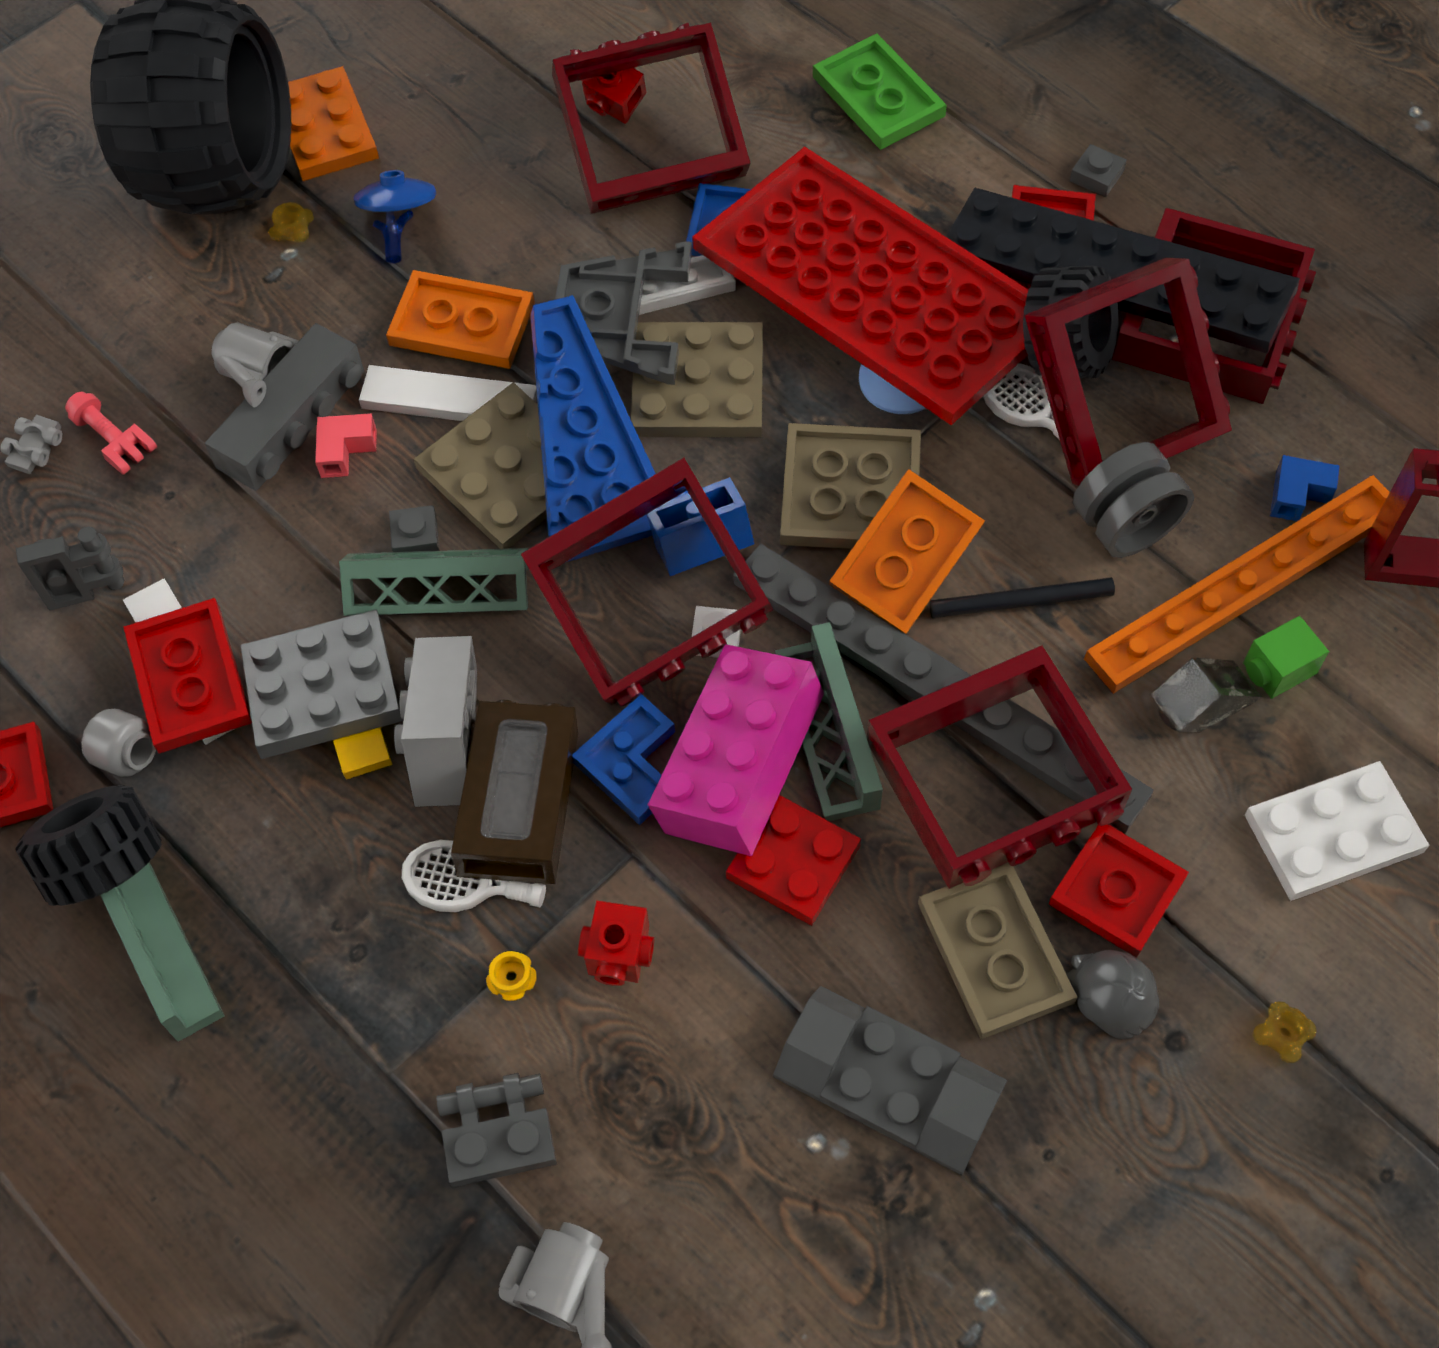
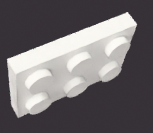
M1381 761L1251 806L1244 815L1290 901L1424 853L1430 846Z

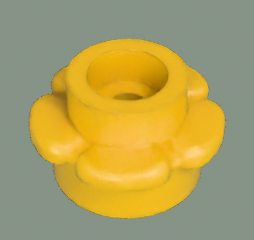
M514 951L503 952L496 956L489 965V975L486 977V983L491 993L502 995V998L506 1001H516L523 998L525 991L531 990L537 979L536 970L530 966V958L523 953ZM515 973L516 978L510 981L507 979V975Z

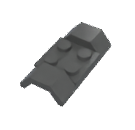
M822 986L813 993L805 1005L784 1045L773 1074L774 1078L960 1175H963L1007 1083L1006 1079L961 1057L960 1052L869 1006L864 1008Z

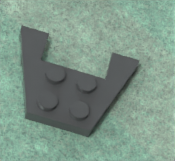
M692 242L675 243L676 249L657 253L655 247L639 251V256L616 260L615 256L612 255L561 265L555 300L574 296L603 361L669 385H675L679 356L678 343L636 340L644 281L688 282Z

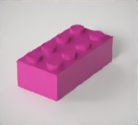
M727 644L724 645L648 803L650 810L665 834L748 856L753 855L824 696L823 689L810 661Z

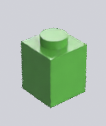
M1298 616L1255 639L1243 664L1246 666V671L1251 681L1255 685L1262 687L1272 699L1316 675L1330 651L1302 617Z

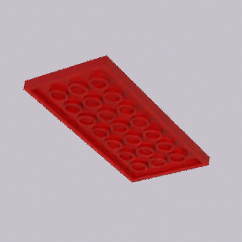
M805 146L692 236L693 249L950 425H953L1028 355L1025 349L1023 334V315L1028 293L1027 288Z

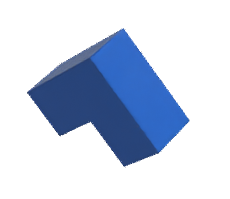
M1283 455L1276 470L1270 516L1298 521L1305 509L1306 500L1321 503L1331 501L1337 490L1340 466Z

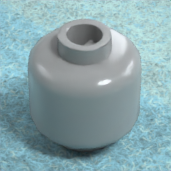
M106 709L97 713L88 722L81 741L82 752L87 762L119 777L132 776L140 772L152 761L156 752L147 721L120 709Z

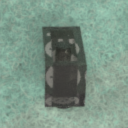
M1191 658L1151 694L1160 707L1158 713L1167 726L1178 732H1201L1250 706L1262 697L1234 660Z

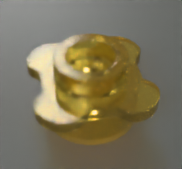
M292 202L279 205L272 213L274 226L269 229V235L274 241L286 239L288 241L303 242L309 238L308 225L314 220L312 211L303 209L299 204Z
M1274 1002L1268 1008L1269 1016L1264 1024H1258L1254 1028L1253 1037L1259 1045H1268L1277 1051L1282 1061L1295 1063L1302 1056L1301 1048L1304 1043L1316 1036V1026L1300 1010L1289 1007L1285 1002ZM1286 1028L1289 1031V1036H1283L1280 1033V1029Z

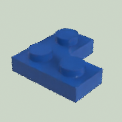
M640 694L572 754L573 764L640 825L653 814L648 803L662 776L645 759L675 733V724L646 697Z

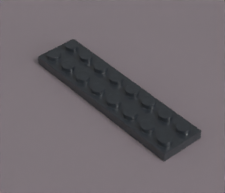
M976 187L973 189L946 236L1006 276L1029 284L1032 283L1035 275H1038L1041 269L1047 267L1101 266L1112 280L1164 258H1187L1198 277V287L1196 289L1201 309L1206 313L1209 321L1208 336L1268 354L1296 295L1300 278ZM1164 284L1117 302L1118 310L1174 326Z

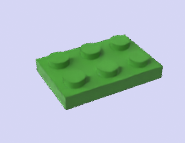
M878 33L813 65V78L880 150L942 119L946 115L947 105Z

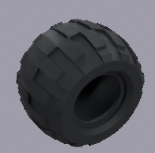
M136 0L134 5L119 8L117 14L109 16L103 25L93 53L90 77L91 107L98 142L104 158L112 173L127 193L137 200L147 201L152 206L187 214H219L253 204L256 200H260V198H267L274 191L287 163L291 142V102L286 69L275 37L262 17H259L253 8L245 4H237L233 0Z

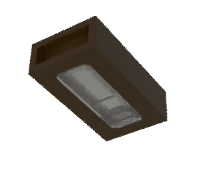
M498 700L496 702L479 701L451 849L457 877L556 884L574 766L572 754L576 752L578 740L575 707H565L557 703H547L544 705L519 704L511 700Z

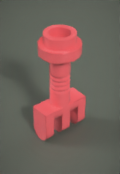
M82 391L77 392L67 401L65 409L68 412V418L76 426L88 424L109 443L101 452L105 460L122 475L131 470L128 463L122 458L124 454L136 464L144 459L142 453L135 447L137 443L149 453L157 448L153 439L135 423L124 432L112 424L100 412L101 401L93 394H86Z

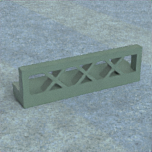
M529 548L349 553L339 561L343 616L356 615L376 609L379 615L527 610L526 571L528 566L521 553ZM516 574L517 599H498L485 586L495 575ZM473 575L488 576L481 583ZM443 576L436 584L428 578ZM450 576H462L476 589L466 600L454 601L440 589V586ZM416 577L430 591L420 602H408L394 588L403 578ZM382 578L396 579L391 585H388ZM353 579H370L384 593L374 603L355 604ZM479 593H481V594H482L483 596H485L488 600H473V599H474ZM433 594H435L441 601L428 600ZM387 596H390L395 601L393 603H381Z
M828 622L812 626L810 643L775 650V654L800 660L813 657L817 668L816 675L818 680L821 681L824 692L821 701L827 703L829 707V712L822 723L814 719L812 720L809 729L813 730L815 734L811 738L808 730L801 745L822 818L827 821H833L880 810L883 788L831 624ZM832 720L835 726V730L829 728V725L831 724ZM822 736L841 746L842 753L834 765L815 754L814 749ZM845 762L848 772L841 769ZM821 770L828 773L825 780H823ZM837 778L854 788L857 800L831 806L827 790L834 779Z
M150 862L124 883L100 895L160 1023L178 1042L225 1016Z

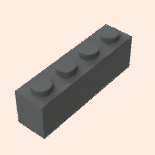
M315 323L263 379L266 384V394L260 405L254 408L244 400L205 442L215 468L254 491H257L267 479H271L278 472L281 463L289 454L305 442L308 433L317 424V417L328 416L342 395L349 388L354 387L360 380L364 368L357 345Z

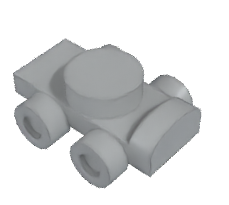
M35 415L32 421L23 417L18 418L15 422L14 430L17 434L22 435L19 441L6 437L1 443V452L8 455L4 461L7 467L31 474L36 465L45 466L51 451L49 445L57 446L62 440V427L60 423L39 415Z

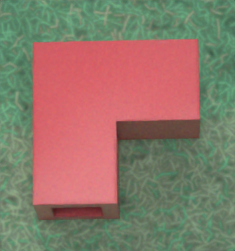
M372 413L317 417L315 463L321 478L348 476L349 453L376 452L377 429Z

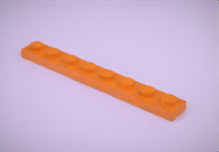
M1374 475L1370 476L1086 651L1084 660L1113 694L1365 538L1390 492Z

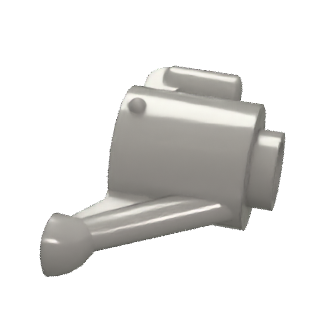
M236 322L230 324L217 334L212 345V357L218 373L234 379L243 388L245 400L255 408L260 405L266 394V384L263 379L299 340L273 331L267 333Z
M563 1222L560 1231L545 1229L535 1253L525 1246H517L500 1282V1298L509 1305L523 1309L550 1324L572 1332H578L582 1343L581 1348H612L610 1342L605 1337V1268L609 1262V1257L599 1250L603 1240L580 1226Z

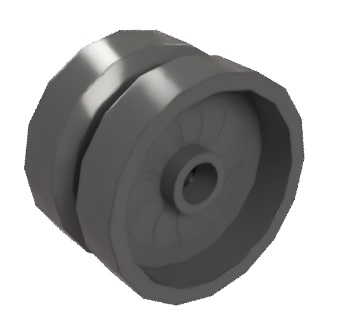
M1136 443L1115 452L1098 464L1083 479L1074 493L1073 506L1088 526L1097 528L1096 536L1112 557H1127L1152 546L1182 521L1193 504L1195 497L1192 490L1179 474L1169 472L1170 465L1168 460L1153 443Z

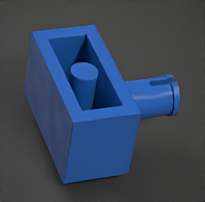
M729 477L703 487L705 494L738 550L754 545L746 505L731 478ZM688 491L683 492L646 514L656 549L670 576L725 556Z

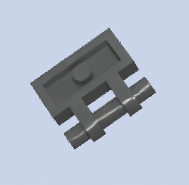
M88 526L79 530L77 537L80 543L68 546L62 536L54 539L38 540L33 544L16 548L18 565L49 611L94 600L93 589L107 586L111 590H118L124 585L121 563L118 558L110 555L111 547L105 536L97 533L93 527Z
M519 1073L505 1075L502 1082L475 1088L473 1083L456 1086V1092L436 1096L440 1117L460 1113L462 1119V1126L442 1130L448 1178L452 1188L557 1165L547 1109L542 1108L526 1112L524 1098L544 1094L540 1073L521 1078ZM507 1102L510 1116L480 1122L478 1108Z

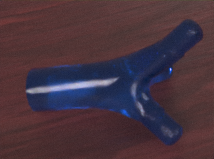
M411 210L402 214L396 221L394 211L386 212V224L379 220H375L373 226L380 230L384 236L385 260L388 263L396 264L402 259L401 235L406 223L414 216Z

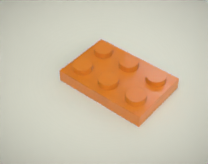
M343 66L288 82L291 102L290 149L302 181L379 159L377 147Z
M413 270L387 331V341L389 346L510 369L530 318L533 305L535 304L533 292Z
M908 469L832 576L829 585L861 607L907 634L984 525L985 520Z

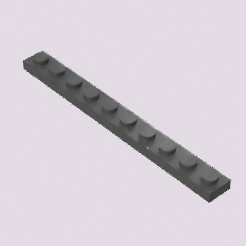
M761 543L747 558L746 563L769 600L773 610L811 633L812 626L830 622L839 652L916 700L972 676ZM735 573L733 575L734 585L746 592ZM1010 699L953 723L1076 803L1098 794L1059 730ZM1120 769L1130 784L1132 792L1124 808L1123 815L1110 824L1126 834L1150 800L1154 789Z

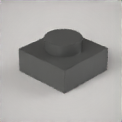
M1090 144L1072 169L1070 182L1106 197L1124 172L1127 159Z
M434 505L389 511L393 552L439 551L437 516Z

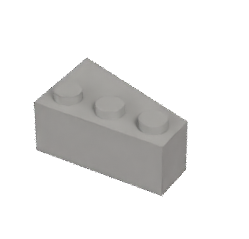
M472 636L415 638L413 657L405 658L404 663L405 682L408 690H401L400 715L404 721L403 724L395 726L396 753L404 754L415 807L460 805L471 746L469 747L471 723L476 722L477 665Z

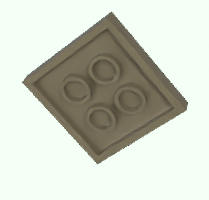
M638 322L636 340L678 343L679 349L675 385H669L633 372L631 421L639 437H762L763 322Z
M514 382L414 458L416 469L499 549H509L547 518L538 404Z
M788 423L780 545L852 549L909 469L919 476L921 430Z

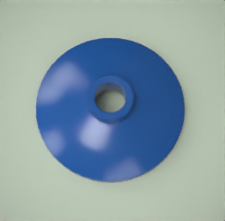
M390 170L379 175L380 181L359 190L354 195V203L358 208L367 211L390 212L406 210L424 205L433 200L436 196V189L428 182L405 178L404 172L401 170Z

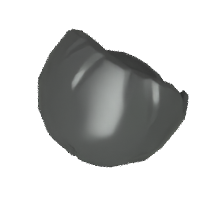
M1101 950L1091 954L1072 956L1071 965L1073 969L1067 972V977L1077 995V1005L1087 1019L1109 1035L1118 1039H1128L1134 1035H1139L1142 1033V1030L1147 1029L1152 1024L1159 1009L1158 989L1152 971L1143 962L1132 955L1114 950Z

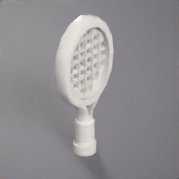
M1019 363L1006 375V378L1001 379L999 383L983 396L986 405L992 412L1006 422L1021 427L1048 428L1059 439L1042 376L1036 374L1034 368Z
M440 839L424 843L411 851L402 864L401 878L409 895L422 906L435 911L459 912L471 909L494 895H504L507 899L527 902L530 906L540 908L545 898L546 885L541 883L530 884L518 881L475 880L474 878L457 877L454 865L449 864L450 859L452 860L451 849L453 840ZM431 856H437L436 861H431ZM441 857L447 858L445 863L440 862ZM420 862L425 863L423 868L418 867ZM428 864L434 865L433 870L427 869ZM438 866L444 867L442 872L436 871ZM447 868L453 869L452 874L446 873ZM416 871L422 872L420 877L415 876ZM425 873L431 874L430 879L424 878ZM435 875L441 876L439 881L433 880ZM444 877L450 878L449 883L443 882ZM454 879L459 880L458 885L452 884ZM463 881L469 882L468 887L462 886ZM422 882L428 883L427 888L421 887ZM472 883L478 884L477 889L471 888ZM432 884L437 885L436 890L430 889ZM441 886L447 887L446 892L440 891ZM451 888L456 889L455 894L449 893ZM460 890L466 891L465 896L459 895ZM432 893L434 894V897L428 896V894ZM438 895L444 896L443 900L437 899Z

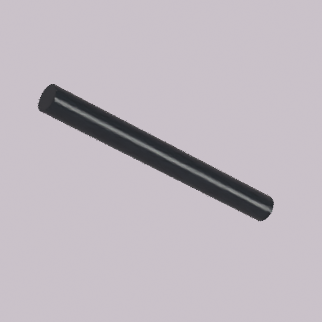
M1110 577L930 600L929 608L931 618L933 619L1114 596L1115 585L1113 578Z

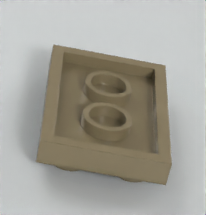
M1009 863L992 869V873L985 880L973 886H965L964 883H961L950 889L946 886L919 896L918 905L980 1040L1075 1004L1077 995L1014 867L1010 866Z

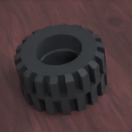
M1101 266L1043 268L1032 280L1031 288H1029L1026 297L1024 315L1111 280V278ZM1117 303L1065 323L1080 378L1099 377L1100 374L1104 373L1108 363L1111 361L1118 333ZM1023 315L1026 353L1028 354L1031 367H1034L1035 373L1041 376L1026 319Z
M118 785L85 793L50 811L25 832L17 843L15 850L45 902L52 906H62L97 897L133 877L156 855L157 851L161 848L162 839L133 787Z

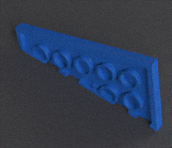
M573 295L533 305L530 314L549 537L656 474ZM644 515L567 562L652 536L647 515Z

